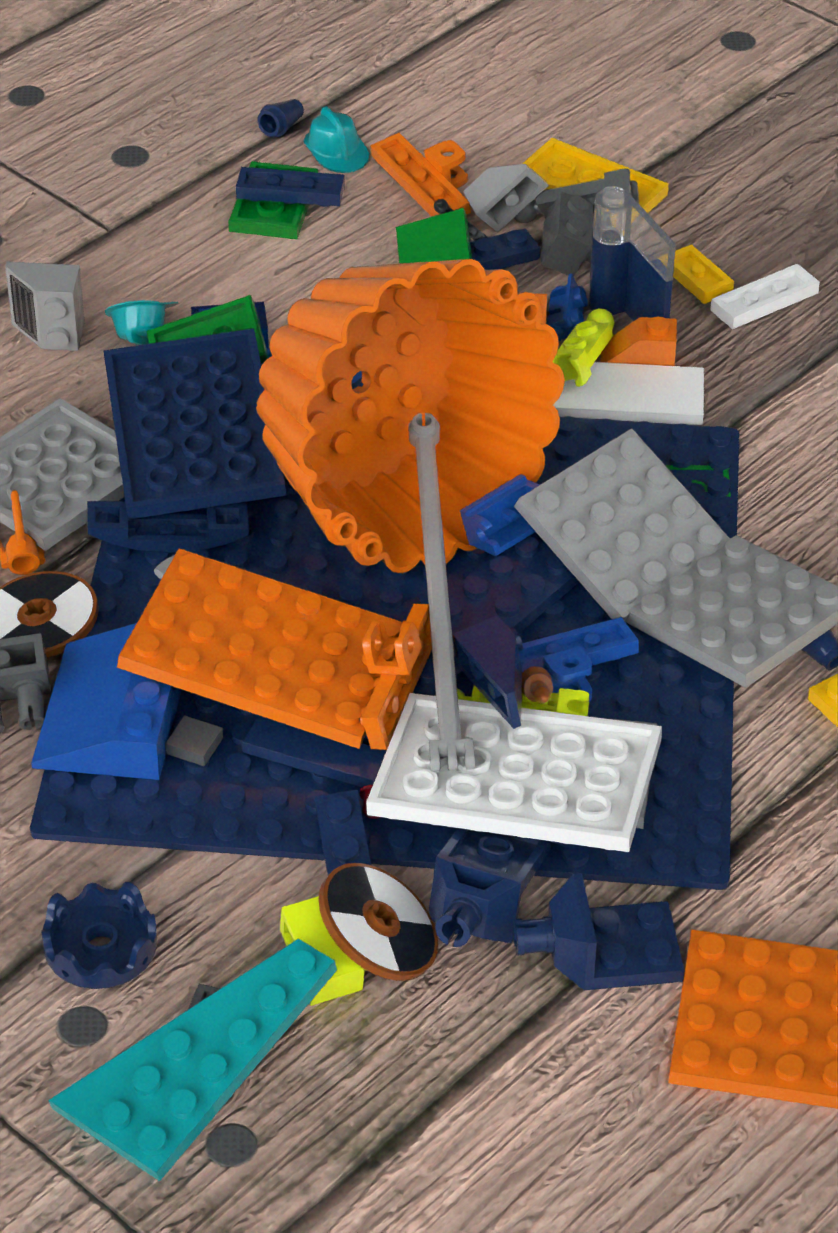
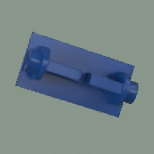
M572 273L568 275L567 285L557 286L550 294V315H548L547 324L556 331L558 341L567 338L578 323L585 321L583 312L584 307L588 305L587 295L584 287L577 285Z

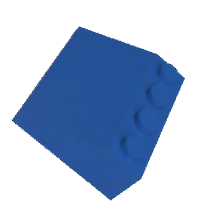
M137 623L66 643L31 762L33 769L152 780L160 779L166 755L165 743L171 735L182 689L117 668L118 656Z

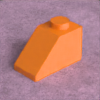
M664 317L637 318L613 335L600 354V362L675 366L677 319Z

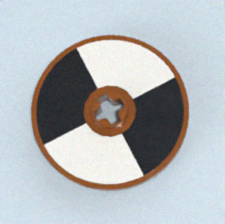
M42 571L18 577L0 587V639L41 633L47 658L64 652L66 643L85 638L96 623L99 613L96 594L88 582L76 575L59 571Z
M363 863L341 865L325 878L319 891L321 917L332 939L356 964L377 976L395 981L415 979L425 973L433 964L438 952V936L434 922L431 920L424 904L406 884L385 870Z

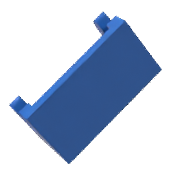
M520 474L461 509L460 513L469 545L497 556L535 533L536 531L514 506L518 498L538 487L539 484L527 480L525 475Z

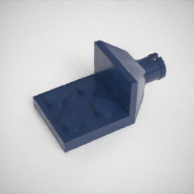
M457 828L437 855L428 912L431 920L436 923L435 930L439 939L448 945L452 937L458 934L454 940L453 947L465 945L471 935L487 940L512 943L514 940L513 920L518 919L521 895L549 854L551 841Z
M575 873L550 900L548 916L537 919L513 920V938L516 955L538 952L552 953L554 967L584 991L683 982L684 966L668 901L589 908L583 874Z

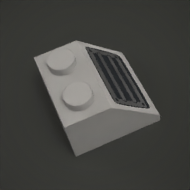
M6 262L5 268L12 325L41 349L78 351L85 325L80 265Z

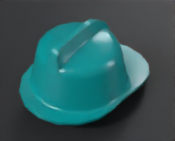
M328 106L322 107L320 115L315 117L311 123L310 132L305 135L304 143L318 163L333 172L349 173L362 169L368 163L370 154L357 134L354 121L347 114L333 112Z
M151 300L129 301L105 309V315L112 317L119 338L127 340L132 344L144 345L149 344L146 331L164 325L166 308L178 305L179 303L178 301L164 303Z

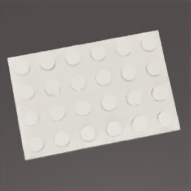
M409 694L366 801L367 815L603 848L606 850L630 851L661 743L662 726L521 708V726L513 729L491 703L458 699L461 739L473 738L475 769L466 770L463 756L457 757V770L448 771L447 757L440 758V771L431 772L429 740H440L436 696Z

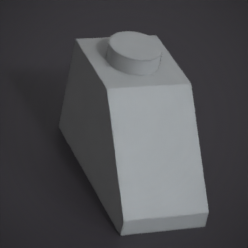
M518 164L488 168L464 190V193L475 214L495 231L499 232L549 185L547 181L529 166Z

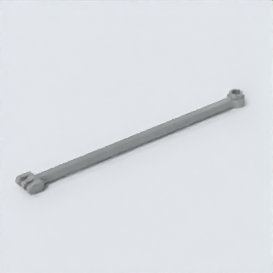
M419 413L410 421L408 430L409 442L416 447L440 739L429 740L431 772L440 771V758L447 757L448 771L457 770V757L464 756L465 768L470 770L475 769L473 738L461 739L435 445L440 440V424L433 415L425 413V426H422V414Z

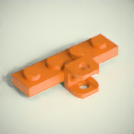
M400 133L370 145L371 156L431 217L439 215L434 209V203L438 199L446 200L453 210L464 208L466 215L471 213L469 201L457 190V188L468 182V173L459 166L466 160V153L455 141H443L425 149V157ZM446 152H452V153H454L453 155H450V156H444V155H443V154L446 153Z
M413 604L407 619L401 623L398 638L388 637L382 621H371L363 638V653L369 673L381 674V676L375 679L373 693L368 704L363 706L360 717V725L365 728L371 749H388L410 693H413L431 653L429 604Z

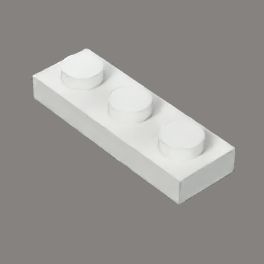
M795 264L711 299L710 311L730 328L734 329L818 294L820 282L799 264Z

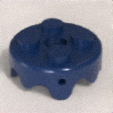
M124 882L120 889L117 890L104 888L97 883H89L72 900L67 901L62 894L56 893L48 902L46 919L41 931L44 954L50 968L64 981L89 989L111 988L136 978L152 961L157 948L155 914H150L147 910L141 892L133 883ZM97 937H107L111 940L103 946H94L89 943Z

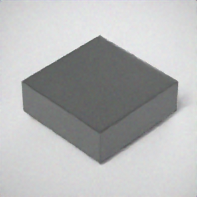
M184 715L165 743L166 754L205 766L223 739V728Z

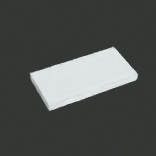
M594 362L590 368L592 375L588 381L579 387L576 386L575 380L565 381L560 398L553 404L558 410L559 417L571 416L588 419L703 425L704 367Z

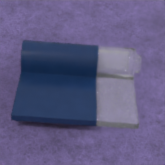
M608 186L595 195L589 307L592 311L598 308L606 309L612 315L625 312L633 321L639 317L670 318L676 244L627 191L618 186Z

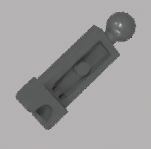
M629 169L605 172L604 179L542 191L536 197V200L531 201L514 219L520 223H529L540 213L546 219L561 191L572 196H580L587 202L592 203L593 214L607 208H613L615 212L636 209L639 206L638 185L636 181H630Z

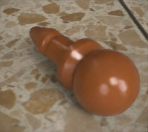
M531 666L522 672V693L533 702H548L553 692L550 673L539 666Z

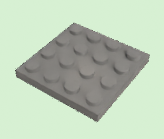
M59 398L1 436L0 522L15 531L11 492L16 490L21 504L24 532L35 540L37 546L46 551L87 523V501H119L125 497L115 430Z
M632 428L521 496L514 506L611 619L622 617L626 621L630 615L628 610L640 603L643 596L655 593L667 585L672 577L682 575L697 565L699 559L712 555L730 540L727 534Z
M735 535L725 543V546L712 555L699 559L697 565L682 575L672 577L667 585L655 593L643 596L640 603L628 610L630 615L625 622L747 688L838 624V586Z

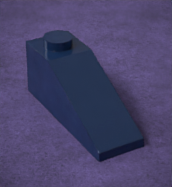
M494 616L453 633L459 668L513 729L521 726L522 666L519 652L523 650V644L517 630L514 627L509 628L498 616Z

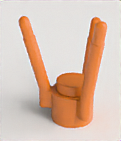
M13 490L11 492V501L16 534L9 538L6 549L0 540V561L3 569L9 568L15 574L26 575L37 570L39 565L44 564L46 561L44 550L37 546L35 540L24 532L19 494L16 490Z

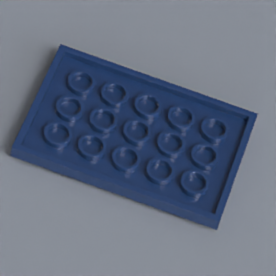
M254 328L103 350L128 520L286 496L283 473L276 459L263 442L262 434L266 424L259 417L256 409L258 398L265 389L259 381L261 361Z

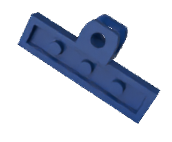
M620 617L522 643L523 650L519 652L522 672L531 666H539L550 673L553 683L552 693H559L560 688L582 690L589 693L590 702L592 700V688L586 676L591 675L592 666L639 653V640L624 619Z

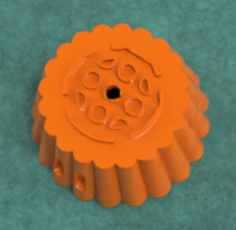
M473 259L350 267L339 278H326L317 283L312 291L311 299L303 298L295 302L288 313V325L281 326L272 335L270 340L272 356L266 359L259 371V381L265 390L258 398L256 409L259 417L266 424L262 434L263 442L276 459L280 470L293 489L299 493L327 539L334 545L345 546L353 558L361 565L370 566L382 560L392 572L396 573L408 572L420 560L425 565L416 447L409 442L408 430L410 421L419 413L422 414V426H425V413L433 415L440 424V440L435 445L446 564L454 557L458 548L464 551L477 549L469 545L460 513L461 509L520 474L525 475L527 480L534 483L542 475L545 467L543 448L548 446L556 437L560 425L558 410L553 406L560 398L565 382L562 369L559 365L553 363L558 351L559 341L554 328L548 324H540L543 315L540 299L533 293L518 292L516 279L509 271L503 269L484 270V267ZM361 371V383H363V386H357L352 389V379L356 373Z

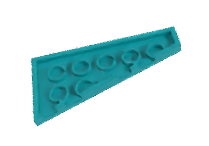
M295 940L49 1099L51 1108L158 1181H161L337 971L335 960L302 940Z

